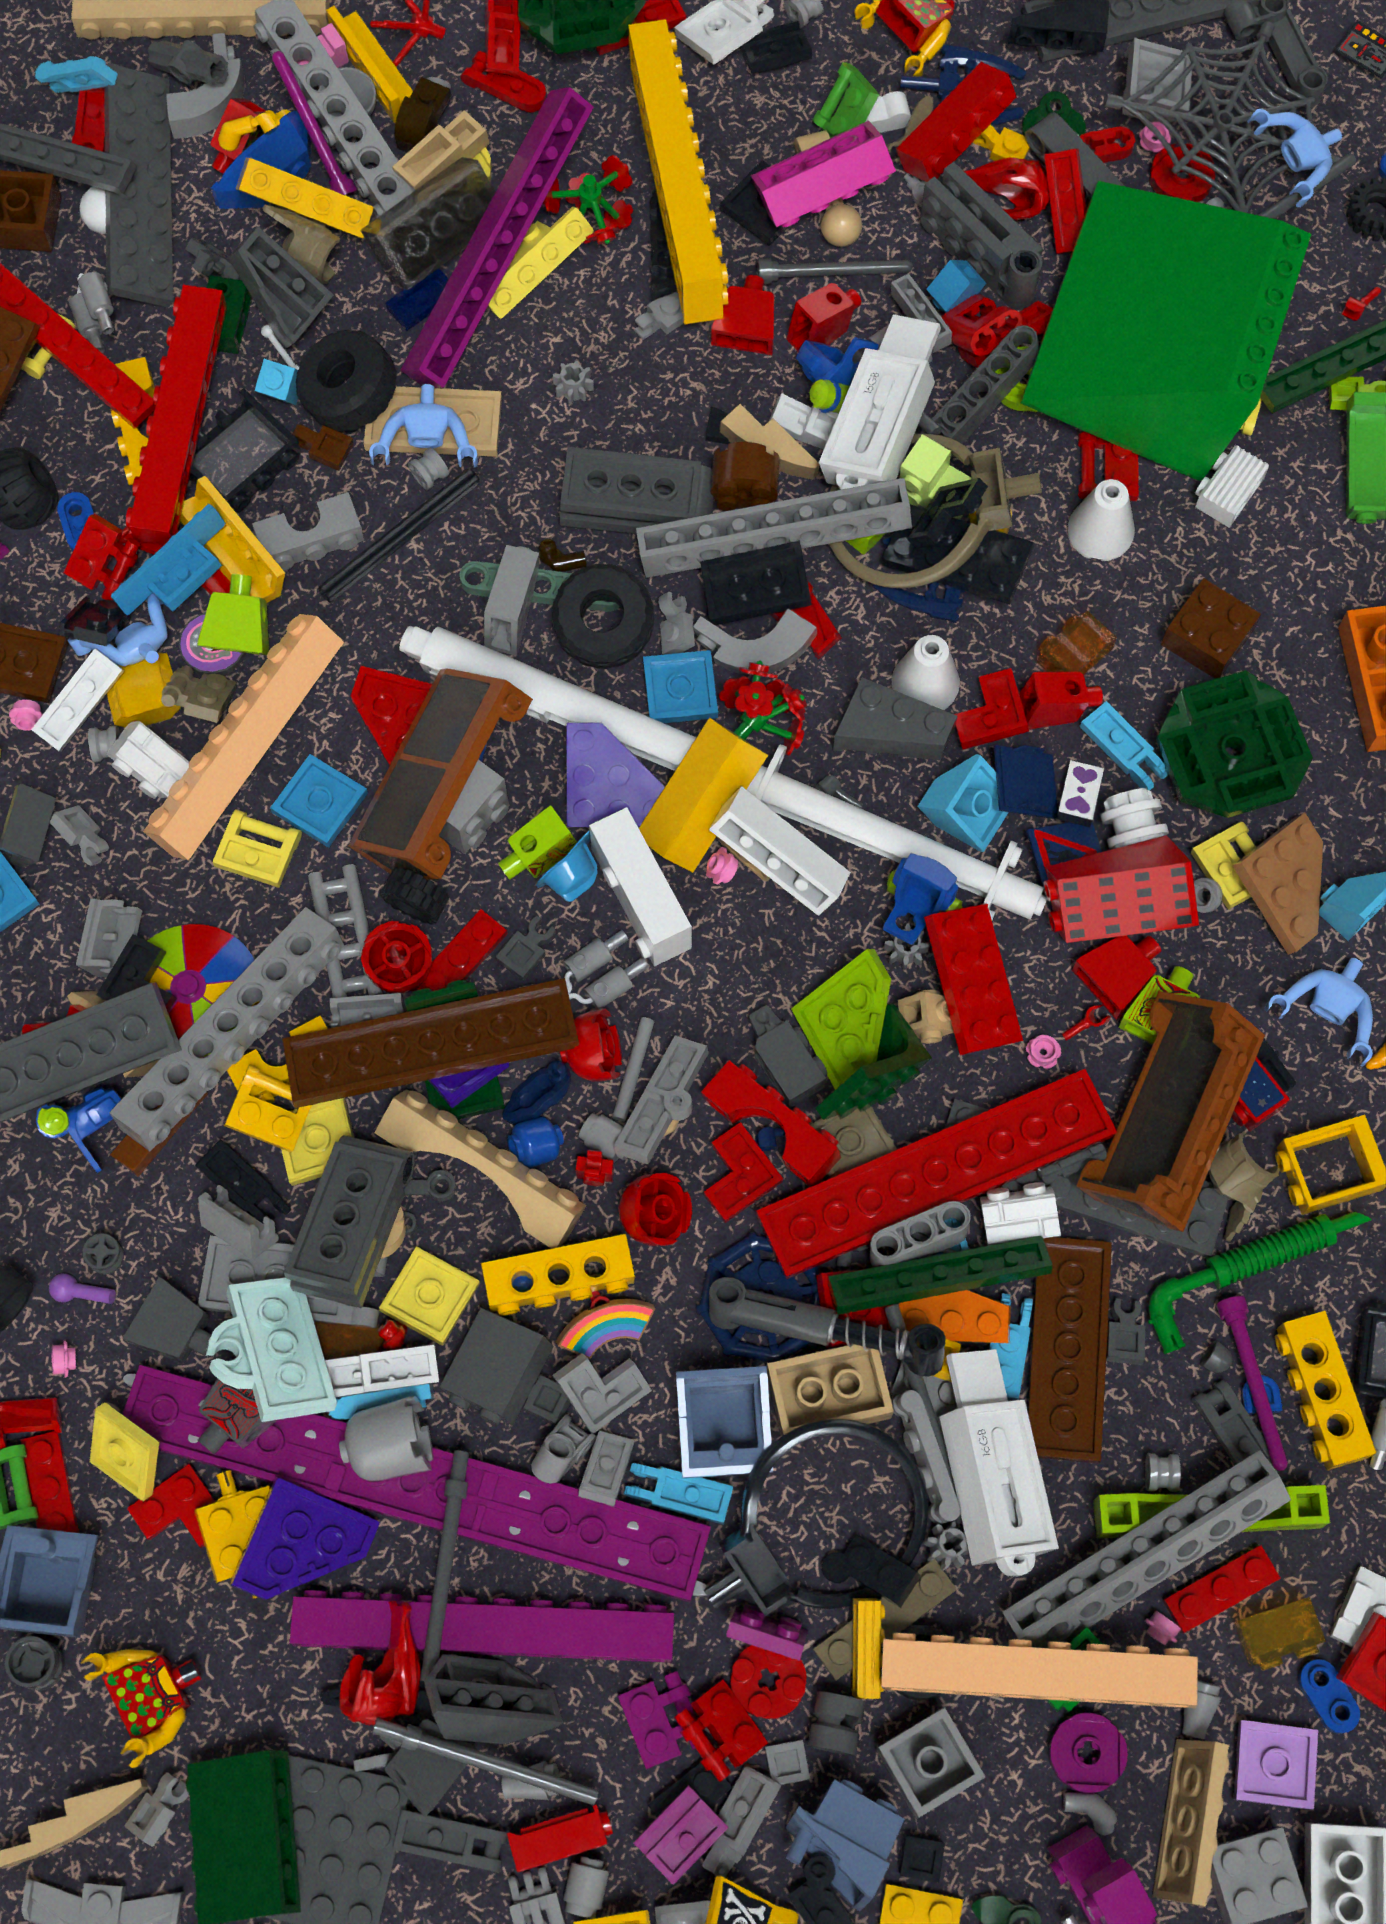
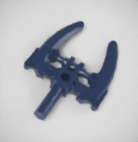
M944 44L941 52L945 56L940 61V68L944 67L943 72H940L939 78L901 75L900 88L936 91L937 98H941L942 102L980 62L1002 70L1020 80L1025 78L1027 72L1020 66L1002 57L986 52L968 50V47ZM958 66H965V71L967 72L965 77H960L957 74ZM1021 107L1005 109L991 125L995 126L1023 117L1024 110Z
M892 536L883 539V547L887 549ZM938 582L928 584L929 589L925 592V596L911 593L901 588H888L873 584V588L901 606L917 612L930 614V617L952 621L953 623L958 622L959 615L956 611L963 604L964 598L959 599L962 592L966 593L964 590ZM939 585L944 586L946 589L944 599L936 598V588Z

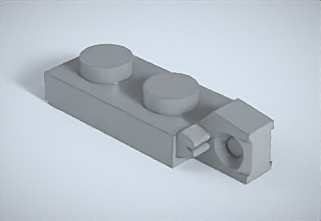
M748 1766L744 1767L718 1815L729 1828L709 1847L711 1850L702 1865L703 1868L716 1876L724 1878L727 1876L734 1862L738 1863L742 1855L744 1856L781 1787L780 1784Z

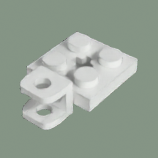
M713 0L675 26L674 30L679 40L714 65L762 32V26L774 17L773 8L763 3L765 0Z

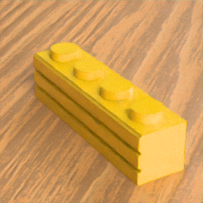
M853 1598L852 1696L857 1699H881V1692H884L881 1687L883 1660L881 1643L885 1639L884 1629H881V1619L885 1618V1606L877 1598Z

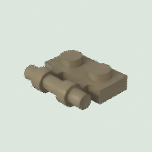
M189 666L177 669L171 676V682H168L162 690V704L166 707L173 705L184 707L185 715L217 723L235 695L237 682L228 680L220 674L204 673L200 679L193 677V669Z

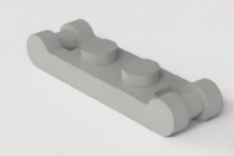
M907 1390L897 1394L891 1399L894 1414L902 1419L906 1430L903 1435L905 1445L910 1453H914L925 1489L931 1501V1505L928 1508V1517L936 1524L954 1521L960 1515V1505L922 1398L914 1390Z

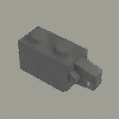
M767 1005L749 1015V1022L757 1037L754 1057L774 1088L784 1097L785 1100L783 1102L789 1109L825 1088L827 1070L818 1056L812 1058L806 1049L808 1042L799 1027L793 1029L788 1020L782 1022Z

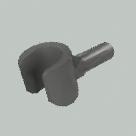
M826 776L815 788L831 796L834 795L838 799L861 808L863 806V803L841 789V783L835 776Z

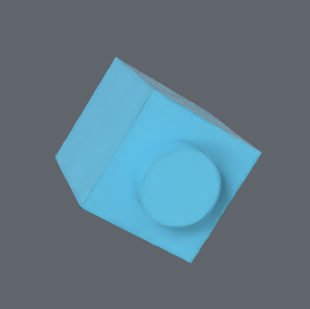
M264 359L254 391L296 405L298 396L295 381L298 370Z

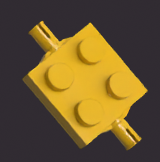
M232 1470L216 1475L223 1496L213 1504L194 1510L216 1583L233 1578L270 1492L269 1485L253 1491L237 1492Z

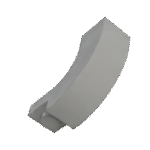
M225 33L212 34L214 54L223 56L228 62V77L223 84L215 83L212 85L205 83L192 91L166 94L168 120L174 139L193 137L218 127L230 99L242 98L245 76L240 58L236 59L234 45L228 46Z
M787 609L770 633L755 640L734 638L702 616L693 626L695 635L698 636L696 641L712 652L715 648L718 649L713 657L715 664L731 672L746 675L754 674L741 672L739 667L748 668L749 662L757 663V661H762L764 665L770 666L769 672L771 673L785 668L796 661L817 636L816 626L790 609Z

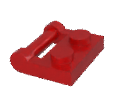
M1080 433L1078 435V446L1082 448L1081 484L1078 486V497L1085 499L1096 488L1095 449H1104V481L1109 479L1120 481L1126 486L1130 501H1137L1139 496L1138 454L1090 433Z

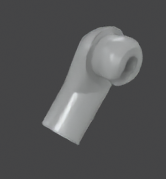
M1064 1792V1812L1087 1813L1094 1821V1830L1100 1835H1109L1114 1831V1824L1117 1822L1116 1813L1100 1795L1095 1793Z

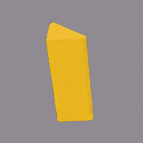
M709 717L639 827L647 845L663 858L694 872L716 838V835L709 829L722 805L741 786L747 790L768 757V754Z

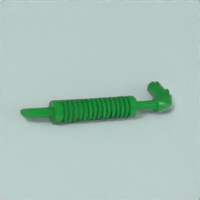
M1351 1212L1333 1220H1330L1326 1214H1321L1313 1217V1219L1306 1220V1222L1302 1221L1299 1224H1295L1293 1227H1287L1279 1232H1274L1266 1237L1248 1242L1246 1245L1243 1244L1240 1247H1235L1233 1250H1227L1226 1253L1222 1252L1220 1255L1209 1257L1206 1259L1207 1268L1178 1280L1175 1277L1167 1279L1156 1287L1150 1296L1148 1307L1151 1319L1148 1321V1324H1153L1164 1350V1355L1186 1346L1173 1318V1315L1176 1313L1172 1306L1175 1300L1183 1297V1293L1211 1282L1218 1289H1221L1230 1284L1237 1283V1280L1242 1281L1244 1278H1250V1276L1263 1273V1271H1268L1270 1268H1276L1277 1265L1281 1266L1284 1263L1290 1262V1260L1294 1261L1304 1255L1307 1256L1317 1250L1330 1247L1337 1243L1336 1234L1372 1221V1219L1358 1212Z

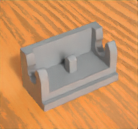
M90 899L76 966L97 977H107L132 934L137 936L142 910L138 907H123L124 901Z
M401 993L329 998L333 1018L331 1028L405 1012V1004Z
M217 1186L216 1192L218 1195L214 1202L206 1192L198 1197L201 1226L251 1260H254L279 1240L278 1235L275 1233V1223L273 1220L265 1216L263 1223L231 1203L228 1199V1191L224 1187Z

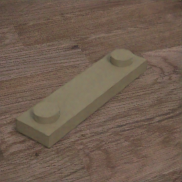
M935 1559L917 1571L921 1577L901 1608L883 1597L879 1599L881 1604L885 1606V1618L881 1619V1629H884L885 1639H892L893 1633H900L903 1629L909 1627L957 1590L945 1572L941 1571V1567ZM853 1620L813 1649L835 1682L852 1670Z

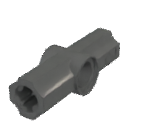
M164 40L160 42L153 41L147 49L149 53L148 62L154 69L171 73L185 84L190 85L193 80L212 85L215 83L223 84L228 77V62L223 56L206 52L190 40H185L182 45Z

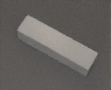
M908 273L891 282V295L907 317L940 324L941 330L932 351L935 353L950 345L952 331Z

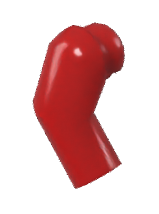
M387 1320L386 1324H382L378 1330L379 1337L384 1339L383 1348L387 1351L400 1349L404 1344L408 1328L398 1321Z

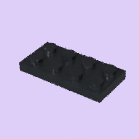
M910 504L912 528L894 531L882 558L883 566L906 573H914L930 568L943 560L957 546L971 523L951 518L945 528L946 534L940 542L935 545L916 548L907 539L926 509ZM996 530L988 531L980 546L966 563L950 575L935 582L1010 605L1032 554L1034 542Z

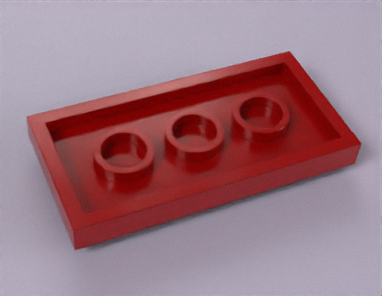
M988 904L935 913L924 917L960 1056L1023 1041Z

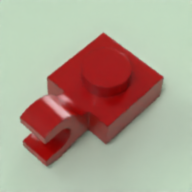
M587 1150V1157L577 1156V1178L583 1179V1183L590 1186H604V1182H613L614 1160L603 1159L602 1151Z

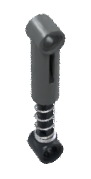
M724 1277L714 1281L709 1289V1317L711 1322L721 1329H733L741 1325L828 1346L830 1342L834 1344L837 1341L846 1342L848 1347H852L854 1344L863 1346L866 1352L871 1348L879 1350L881 1355L889 1352L895 1354L897 1359L904 1360V1363H907L908 1368L914 1374L923 1377L936 1375L943 1367L946 1337L939 1327L932 1324L917 1325L911 1331L905 1330L900 1333L898 1328L895 1329V1332L884 1330L882 1325H879L878 1328L866 1325L865 1320L862 1324L849 1321V1317H846L845 1320L838 1319L835 1309L745 1289L742 1282L731 1277Z

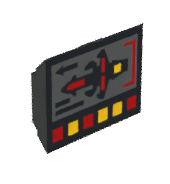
M1357 20L1334 48V51L1383 79L1386 76V37Z

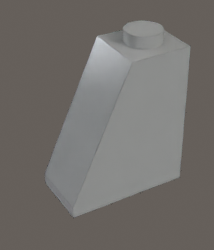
M506 545L484 611L485 647L517 656L539 572L538 552H534L527 547Z

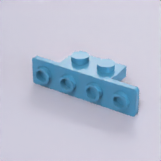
M208 504L200 512L196 513L192 520L177 534L173 535L151 558L147 559L132 576L121 583L118 589L112 593L111 598L126 615H130L152 593L173 612L222 566L219 560L203 546L225 526V522L211 504Z

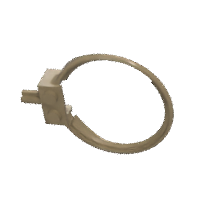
M914 434L911 443H917L922 434ZM923 434L949 449L951 454L957 457L964 465L970 464L974 469L971 471L972 479L980 478L988 486L981 497L982 503L976 510L978 525L971 523L961 541L939 563L925 570L907 574L885 573L867 567L848 552L842 541L830 543L829 545L846 569L855 576L874 585L888 588H913L933 583L950 575L966 563L980 546L988 531L1013 527L1009 499L1042 493L1039 473L1006 479L1000 448L972 453L966 446L950 437ZM832 485L830 492L839 490L837 485Z

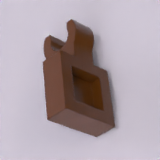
M297 424L292 433L298 439L300 448L309 450L310 459L340 471L354 445L352 437L324 425L320 432L317 433L304 425Z

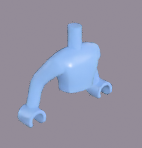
M1257 109L1247 120L1248 123L1254 120L1260 124L1254 131V134L1260 135L1268 126L1284 125L1290 127L1294 133L1291 137L1284 140L1281 145V152L1286 163L1294 172L1315 169L1305 181L1297 183L1289 192L1290 195L1296 192L1302 196V199L1296 204L1297 207H1302L1312 197L1313 188L1329 173L1333 163L1328 146L1340 141L1342 134L1339 129H1333L1321 135L1309 120L1296 113L1281 112L1269 114L1264 109Z
M431 384L421 386L420 403L399 408L387 420L379 442L372 444L369 449L372 465H374V457L378 454H384L386 465H389L391 461L389 448L396 432L401 426L406 428L408 443L418 448H437L442 446L447 427H450L458 446V465L462 467L461 461L466 456L473 458L474 467L478 465L477 450L474 446L469 445L462 420L452 408L434 404V386Z
M152 593L146 599L152 625L136 622L127 626L115 638L117 648L110 643L107 646H102L71 638L67 641L78 656H83L91 650L98 649L120 666L133 665L144 659L148 663H155L159 658L156 651L168 636L166 621L161 608L163 603Z
M1350 958L1342 974L1325 969H1318L1298 980L1283 995L1273 996L1265 1006V1011L1267 1012L1273 1003L1279 1004L1282 1007V1014L1278 1019H1282L1294 1001L1315 987L1310 1009L1319 1016L1334 1024L1342 1025L1349 1015L1354 1011L1357 1012L1358 1027L1355 1044L1347 1052V1059L1353 1055L1355 1050L1361 1051L1364 1055V1060L1360 1066H1364L1372 1057V1049L1368 1045L1373 1024L1372 1006L1369 995L1354 982L1363 966V963L1356 958Z

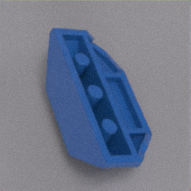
M292 111L284 115L279 120L280 125L260 136L234 160L224 172L221 180L215 182L211 190L217 207L220 209L263 208L265 204H270L267 201L236 190L246 158L255 159L302 179L307 175L309 168H311L312 140L298 111Z

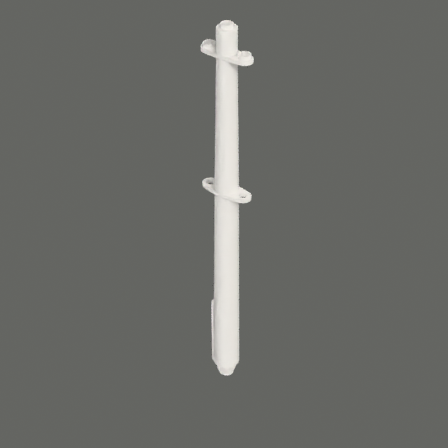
M409 626L400 642L399 650L406 653L407 656L419 660L423 671L437 677L441 669L448 668L507 680L533 699L526 715L548 723L550 719L564 726H567V722H602L633 754L676 771L697 738L441 627H436L431 633L416 626ZM461 678L464 680L463 682L470 684L484 695L490 687V683ZM782 744L778 746L768 768L761 766L747 788L748 792L778 814L900 863L902 858H908L911 853L934 859L946 866L957 877L956 884L958 887L985 897L983 904H988L989 909L994 904L1031 920L1033 914L1041 915L1047 901V897L1042 895L1044 887L1006 872L1008 866L1015 868L1023 849L1017 847L1018 843L1010 842L999 868H996L778 773L787 747ZM989 910L991 919L993 920L995 912Z

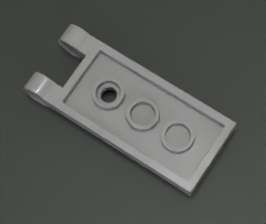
M210 1235L198 1307L207 1311L232 1313L226 1294L228 1286L284 1278L283 1272L294 1245L274 1243L254 1260H251L219 1237ZM388 1257L380 1259L374 1277L385 1276ZM306 1294L314 1323L347 1326L367 1331L377 1330L378 1310L368 1307L348 1306Z

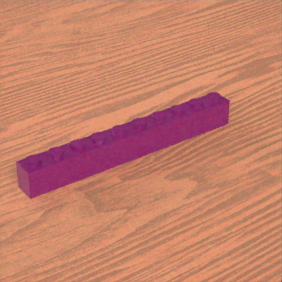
M571 87L551 90L405 360L400 371L421 386L431 384L434 388L445 387L594 106Z
M305 1590L303 1597H293L289 1644L297 1647L388 1650L391 1634V1609L389 1602L395 1600L398 1604L403 1603L402 1595L379 1594V1600H364V1593L342 1592L341 1599L326 1598L327 1592ZM418 1595L417 1602H408L412 1607L410 1628L417 1652H424L433 1597L431 1595ZM455 1597V1604L447 1603L440 1653L672 1663L674 1613H667V1606L644 1605V1612L629 1611L628 1604L618 1603L606 1604V1610H592L591 1603L569 1602L568 1608H553V1601L531 1600L530 1607L515 1606L516 1600L501 1598L493 1599V1605H477L478 1598Z

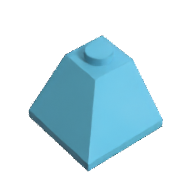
M977 754L937 777L917 806L936 827L980 852L985 851L1009 813L999 811L996 772L981 755Z
M1386 872L1349 878L1340 887L1334 883L1320 897V900L1324 903L1319 909V915L1349 941L1386 904Z

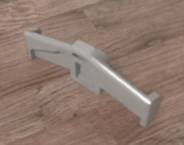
M27 1878L21 1910L25 1920L36 1924H180L184 1892L124 1902L126 1888L124 1886L84 1883L82 1897L37 1880Z

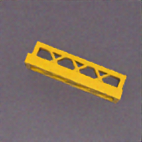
M335 6L326 9L328 23L333 24L345 42L349 60L356 69L363 71L371 78L376 89V98L392 121L396 123L402 101L405 96L410 98L413 92L356 11L343 18Z
M206 476L197 479L195 496L184 501L180 518L182 524L185 526L196 513L200 512L208 504H211L224 520L225 526L203 546L219 560L222 565L219 569L230 582L231 574L251 576L250 596L260 597L266 600V603L281 596L285 577L283 569Z

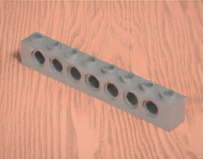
M272 0L255 10L256 24L253 26L258 38L262 43L268 42L272 49L270 51L271 56L276 51H281L285 55L315 119H318L323 127L321 131L328 145H335L339 152L338 159L346 172L351 170L356 178L354 182L363 198L368 196L374 205L373 214L380 224L385 223L389 230L393 231L424 214L423 198L417 190L411 187L393 170L392 166L398 162L397 158L293 0ZM283 34L293 35L289 39L280 38ZM302 59L310 61L305 65H300L296 63L297 61ZM317 85H323L327 87L326 89L321 91L313 89ZM333 111H341L344 113L343 115L338 117L330 115V113ZM350 137H358L361 139L360 141L355 143L347 141V139ZM372 162L377 164L378 166L373 169L365 168L363 165ZM385 188H390L395 191L393 194L384 195L380 193V191Z
M900 478L636 528L643 569L646 578L701 568L700 561L800 541L801 548L803 549L912 528L905 479Z
M305 907L178 1040L182 1050L161 1058L109 1112L119 1129L148 1151H151L157 1144L163 1142L168 1137L170 1130L182 1117L192 1112L198 1100L218 1084L220 1077L231 1065L241 1060L247 1048L266 1033L269 1025L279 1014L289 1009L295 997L305 987L310 986L314 982L317 974L328 962L337 958L344 947L337 928ZM236 1027L232 1031L227 1032L229 1029ZM211 1053L209 1056L202 1058L204 1055ZM186 1079L183 1083L178 1084L181 1080ZM162 1105L159 1109L152 1111L155 1107Z
M1259 1450L1002 1613L1018 1639L1032 1641L1033 1648H1047L1048 1642H1067L1081 1633L1086 1627L1089 1628L1291 1501V1498L1280 1475L1262 1451Z

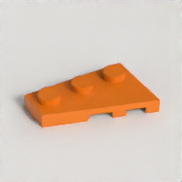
M970 1290L899 1303L907 1331H911L917 1325L932 1324L939 1327L946 1339L951 1341L1010 1343L1011 1306Z

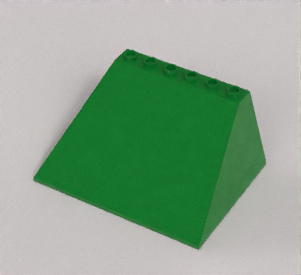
M1098 181L1091 196L1020 403L1181 474L1202 481L1258 405L1312 234L1282 220Z

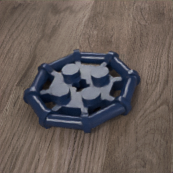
M749 1232L746 1238L714 1258L709 1257L706 1265L708 1267L700 1304L696 1306L697 1315L702 1316L723 1348L722 1353L727 1357L735 1355L767 1363L785 1360L811 1342L790 1338L777 1346L775 1336L778 1334L741 1325L738 1326L739 1329L732 1337L728 1329H721L715 1326L709 1317V1289L714 1281L720 1279V1276L739 1280L744 1284L745 1289L763 1290L765 1293L771 1292L775 1296L801 1301L802 1297L814 1295L812 1304L820 1306L816 1275L821 1274L817 1266L803 1272L811 1286L801 1288L794 1276L785 1279L779 1264L772 1261H761L759 1250L774 1252L767 1237L756 1235V1232ZM751 1252L753 1262L737 1273H733L726 1268ZM745 1334L760 1335L761 1337L768 1338L769 1348L740 1341Z

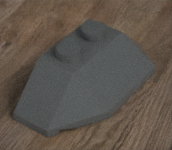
M443 1654L424 1679L432 1714L444 1739L510 1744L559 1727L563 1723L554 1690L544 1683L542 1685L538 1684L530 1675L506 1661Z

